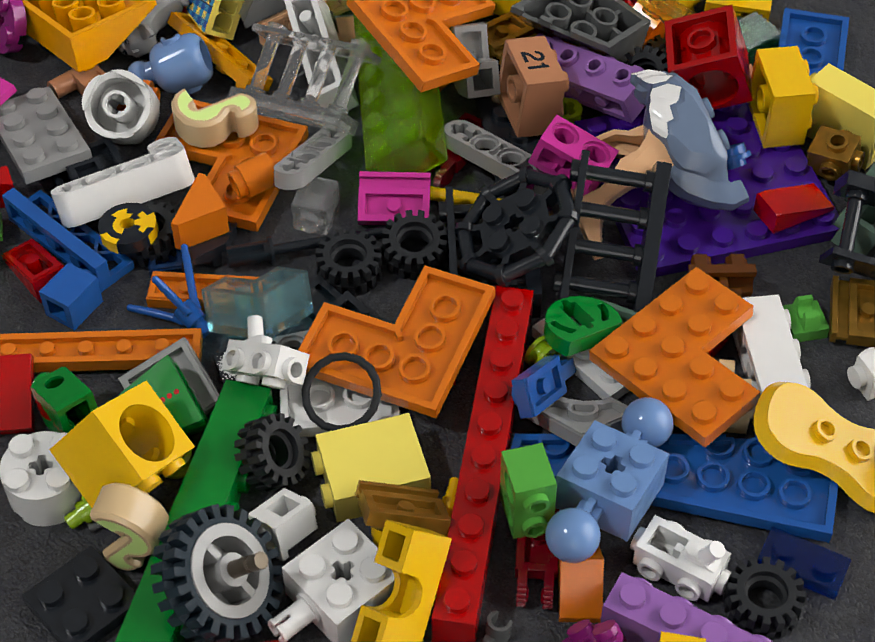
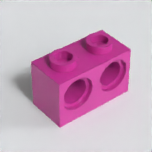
M556 114L539 139L528 163L545 173L556 176L565 174L569 178L572 159L579 160L582 150L590 151L588 165L610 168L619 150ZM585 180L583 195L596 190L601 182ZM571 181V182H572V187H571V188H572V189H575V182Z

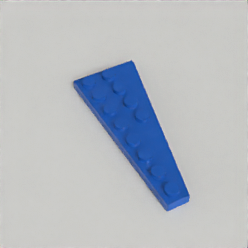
M515 434L511 449L543 443L555 479L576 448L575 445L555 434ZM671 434L664 444L657 447L669 453L664 485L651 506L830 543L833 534L838 485L821 473L790 466L778 461L763 448L756 434L754 438L734 439V437H726V434H721L706 448L687 434Z

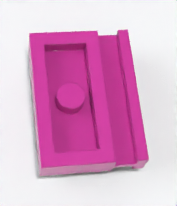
M359 171L358 225H386L389 219L394 222V215L399 212L404 218L406 210H412L413 216H418V210L425 211L424 217L428 218L430 215L431 173Z

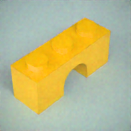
M391 520L385 521L374 562L392 569L394 588L389 598L379 606L361 605L351 642H423L452 538L422 527Z

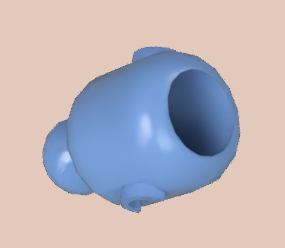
M178 33L169 39L161 38V42L154 45L150 51V61H135L128 67V71L140 79L153 80L154 85L158 84L162 90L172 94L178 93L184 88L188 94L195 93L213 75V63L204 40L195 33H185L182 35Z

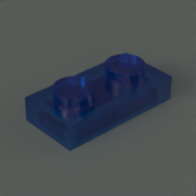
M773 526L757 560L758 564H761L763 556L771 557L770 564L776 566L778 559L785 562L783 570L787 571L790 567L796 570L797 573L794 580L802 578L804 588L833 600L837 598L852 561L851 558Z

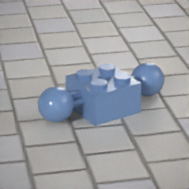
M643 397L631 402L622 415L621 426L623 433L594 420L556 475L557 493L555 508L561 511L557 512L549 520L545 532L547 546L556 558L567 563H579L589 559L599 546L600 529L628 542L664 485L669 453L657 447L669 439L673 431L674 421L670 409L662 401L651 397Z

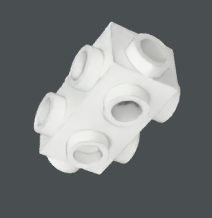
M259 315L249 316L247 318L248 339L244 341L229 339L223 357L222 370L231 374H237L235 380L237 382L259 386L260 380H262L261 384L281 390H285L286 383L303 385L310 354L283 345L272 344V338L263 334V317Z
M657 515L653 517L647 528L640 526L635 533L630 549L634 550L633 564L637 565V569L643 577L651 581H658L662 578L674 584L677 593L690 601H696L698 598H701L708 602L714 592L720 595L724 593L731 571L727 570L731 553L725 550L721 542L704 540L686 531L680 524L674 521H666Z

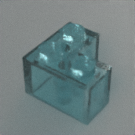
M276 267L255 280L225 276L201 289L209 332L225 334L228 338H248L247 318L252 315H259L263 317V334L274 340L277 334L287 328L299 325L300 320L314 312L307 270Z

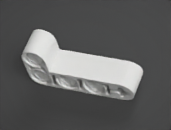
M176 137L156 140L147 146L149 152L147 155L54 188L51 191V196L63 227L80 226L101 218L107 210L123 203L141 204L193 184L195 178L182 143Z

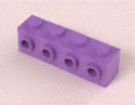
M541 33L536 35L545 36L551 49L556 51L558 63L562 71H566L568 75L569 89L565 92L564 98H573L582 105L632 123L645 107L634 96L635 87L630 83L631 73L643 71L642 67L637 65L630 66L619 62L609 55L602 56L591 52L584 46L577 47L564 42L556 36L549 37Z
M623 572L602 608L600 623L614 619L627 642H659L661 631L707 639L706 642H772L765 636L753 635L734 626L730 620L723 616L711 615L694 607L690 601L683 597L671 596L654 588L650 582L643 578H633Z

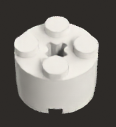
M116 69L102 75L99 74L89 82L83 93L82 109L90 128L99 135L117 144H139L152 133L158 123L160 101L153 89L138 76L126 70ZM119 104L126 105L124 111L116 110Z
M41 431L29 435L19 434L10 440L9 448L1 459L0 479L10 506L25 522L31 525L53 526L65 522L64 516L76 508L75 503L81 500L82 494L49 450L67 433Z

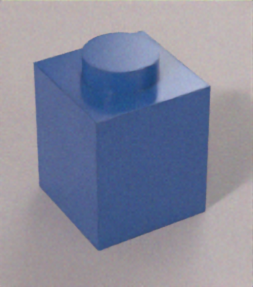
M67 263L39 291L46 316L73 330H76L103 302L97 276L88 269H80L70 263Z

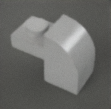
M480 22L452 26L451 32L480 63L477 75L454 82L458 93L468 99L500 95L498 60L489 57L487 23Z

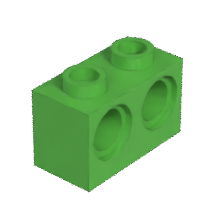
M543 443L501 451L500 500L512 537L516 539L525 536L529 538L541 536L546 532L549 520L555 515L557 482Z

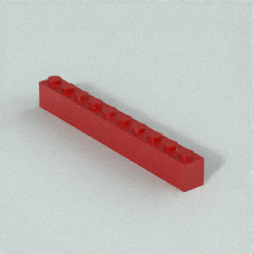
M496 285V296L493 300L447 536L452 538L438 585L432 614V642H476L500 505L501 451L509 450L517 408L512 399L511 380L523 373L524 356L527 350L532 321L534 290Z

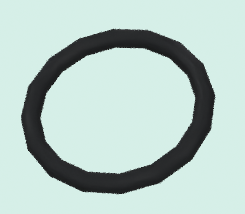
M347 352L330 354L317 361L306 374L301 390L302 404L309 419L319 428L326 431L367 423L376 413L382 396L380 378L373 365L363 357ZM346 360L357 363L367 371L373 384V398L370 407L361 418L351 424L335 425L325 422L316 415L310 402V388L313 378L321 368L332 362Z

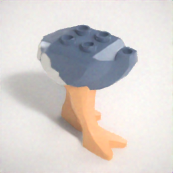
M647 69L631 73L630 83L635 87L634 96L640 104L646 107L643 125L631 130L613 129L596 137L619 150L615 158L620 160L615 169L645 173L646 170L652 171V167L657 161L672 163L668 190L686 203L710 210L732 211L748 203L749 196L741 179L734 182L728 180V155L726 150L730 149V144L725 132L722 129L716 130L711 120L715 117L708 98L701 99L695 87L673 72L667 73L666 71ZM604 183L600 188L583 195L582 202L610 206L617 198L636 187ZM571 188V194L573 198L574 189ZM580 216L579 228L584 239L602 242L603 220ZM592 256L594 261L603 258Z

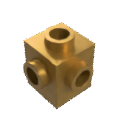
M823 125L820 126L807 151L808 165L813 168L816 175L830 181L837 180L849 170L859 172L865 159V152L861 151V136L847 130H837Z

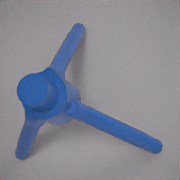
M182 244V260L189 299L183 302L158 276H153L152 282L177 307L175 312L170 313L128 304L127 310L141 315L172 321L181 326L185 325L187 328H201L203 338H205L213 330V327L204 319L206 315L201 310L202 307L197 296L188 245Z

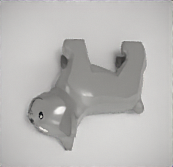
M156 0L157 5L118 47L120 53L127 56L133 55L137 58L150 53L152 47L158 43L156 39L157 33L168 25L167 22L171 12H182L184 6L189 5V0Z

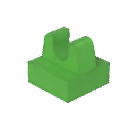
M812 294L798 296L793 304L783 305V309H788L790 313V331L793 339L796 338L799 342L828 337L830 327L818 301L813 300Z

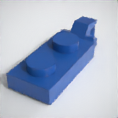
M559 355L546 356L511 380L512 399L518 407L520 419L536 417L567 393L565 380L576 373L573 358L560 360Z

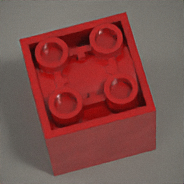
M733 5L664 21L668 73H676L695 87L701 99L708 98L713 110L753 101L748 50Z

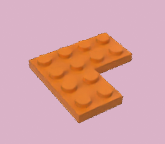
M347 0L346 2L349 9L420 92L478 74L480 63L449 28L493 15L496 4L492 0Z
M193 100L197 109L211 105V103ZM172 113L156 140L176 137L184 146L188 160L212 165L213 167L207 178L226 206L228 222L237 223L238 228L258 232L280 189L274 186L252 198L246 196L239 199L229 182L227 174L234 170L235 165L262 152H266L270 157L275 155L281 161L307 140L309 136L308 126L258 115V128L253 134L239 138L237 132H231L224 142L214 147L200 148L187 144L179 137L175 129Z
M424 265L395 324L324 302L298 351L310 354L306 374L317 361L330 354L347 352L359 355L373 365L380 378L382 394L380 400L437 419L496 296L495 287ZM346 360L332 362L321 368L314 377L373 397L372 380L367 371L357 363Z
M698 267L691 270L589 350L591 362L637 397H651L662 401L670 409L674 425L704 448L757 405L761 394L755 387L707 354L753 316L754 306Z

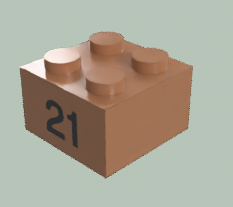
M545 36L505 40L499 75L500 95H498V98L517 138L543 135L556 114L563 117L564 94L569 89L568 75L566 71H562L558 63L556 51L551 49Z

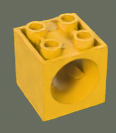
M146 380L93 410L49 450L90 507L93 508L104 485L122 483L136 487L146 493L151 492L163 483V480L160 478L161 474L167 478L186 464L182 457L195 446Z

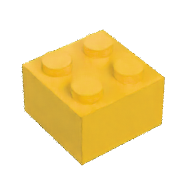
M798 46L757 49L751 76L753 101L747 103L763 148L803 145L807 130L812 128L813 105L817 104L819 99L818 87L816 83H812L809 76L808 61L806 59L803 60Z

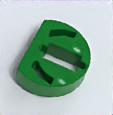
M586 296L566 297L554 302L548 308L545 316L544 337L551 348L569 357L593 348L620 327L622 319L612 306L599 299ZM573 316L582 326H579L570 317Z

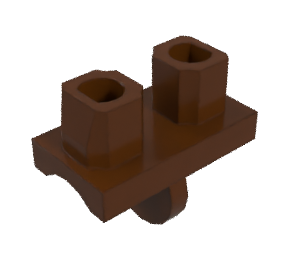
M707 254L692 255L687 274L695 267H698L738 296L752 297L753 281L757 275L756 264H748L744 254H730L725 257L724 264H712L711 257Z

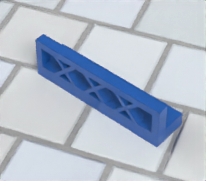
M14 188L2 195L10 221L63 263H70L80 269H88L93 272L99 280L101 292L135 268L133 260L125 254L109 251L102 244L100 235L86 224L71 227V231L64 228L53 199L41 189L29 198H26ZM41 204L48 209V214L38 206ZM91 242L94 244V250L85 243ZM107 261H116L118 265L109 271Z

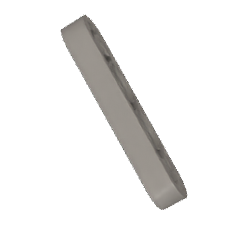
M454 120L448 122L444 127V145L448 150L502 179L519 172L522 166L531 165L528 163L531 154L471 122ZM504 163H517V164L509 165V164H504ZM531 165L534 170L541 171L540 169ZM536 185L534 187V192L539 195L544 194L548 190Z
M329 125L315 133L275 164V186L283 190H296L310 183L351 149V128L345 125Z

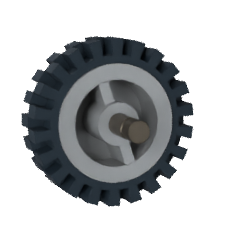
M219 504L202 508L174 520L168 525L170 529L163 531L158 538L164 544L154 547L152 556L162 561L151 565V575H162V581L152 584L153 593L165 592L167 599L157 603L161 612L173 609L174 613L167 619V622L172 628L183 625L179 634L186 639L195 636L194 642H233L247 638L261 631L262 625L268 624V620L273 618L269 612L278 610L280 601L272 596L283 593V584L274 582L273 578L283 575L282 565L272 566L271 559L280 556L277 547L267 550L265 544L273 539L268 531L257 534L256 532L262 523L257 518L246 521L249 512L244 509L234 511V506L228 504L220 507Z

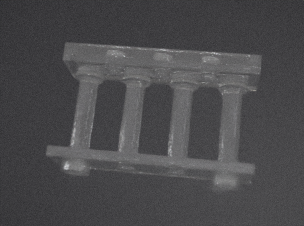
M268 22L267 26L253 23L252 30L265 38L266 41L250 85H246L245 89L231 86L227 98L239 93L247 94L255 98L257 113L355 136L359 123L347 115L348 110L346 107L362 61L380 64L381 58L370 50L371 45L358 39H351V42L348 43L290 31L285 26L275 22ZM278 45L292 46L277 91H273L272 95L265 94L263 87ZM305 51L320 52L305 97H301L299 102L292 100L293 98L290 94ZM333 56L348 58L333 104H329L328 108L320 107L318 99Z

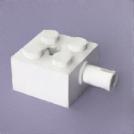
M349 519L342 522L282 567L285 593L294 603L267 622L275 637L279 636V634L281 635L278 638L280 642H288L291 637L311 622L331 642H350L361 605L379 606L391 595L394 588L392 569L374 562L378 547Z

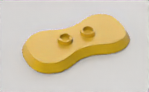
M775 382L766 387L758 399L754 412V430L763 448L771 456L784 464L813 470L830 478L858 505L875 513V429L859 426L843 418L807 386L792 382Z

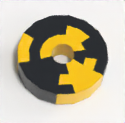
M140 203L116 205L103 214L98 224L102 244L109 251L117 254H133L143 251L152 245L159 231L154 211Z

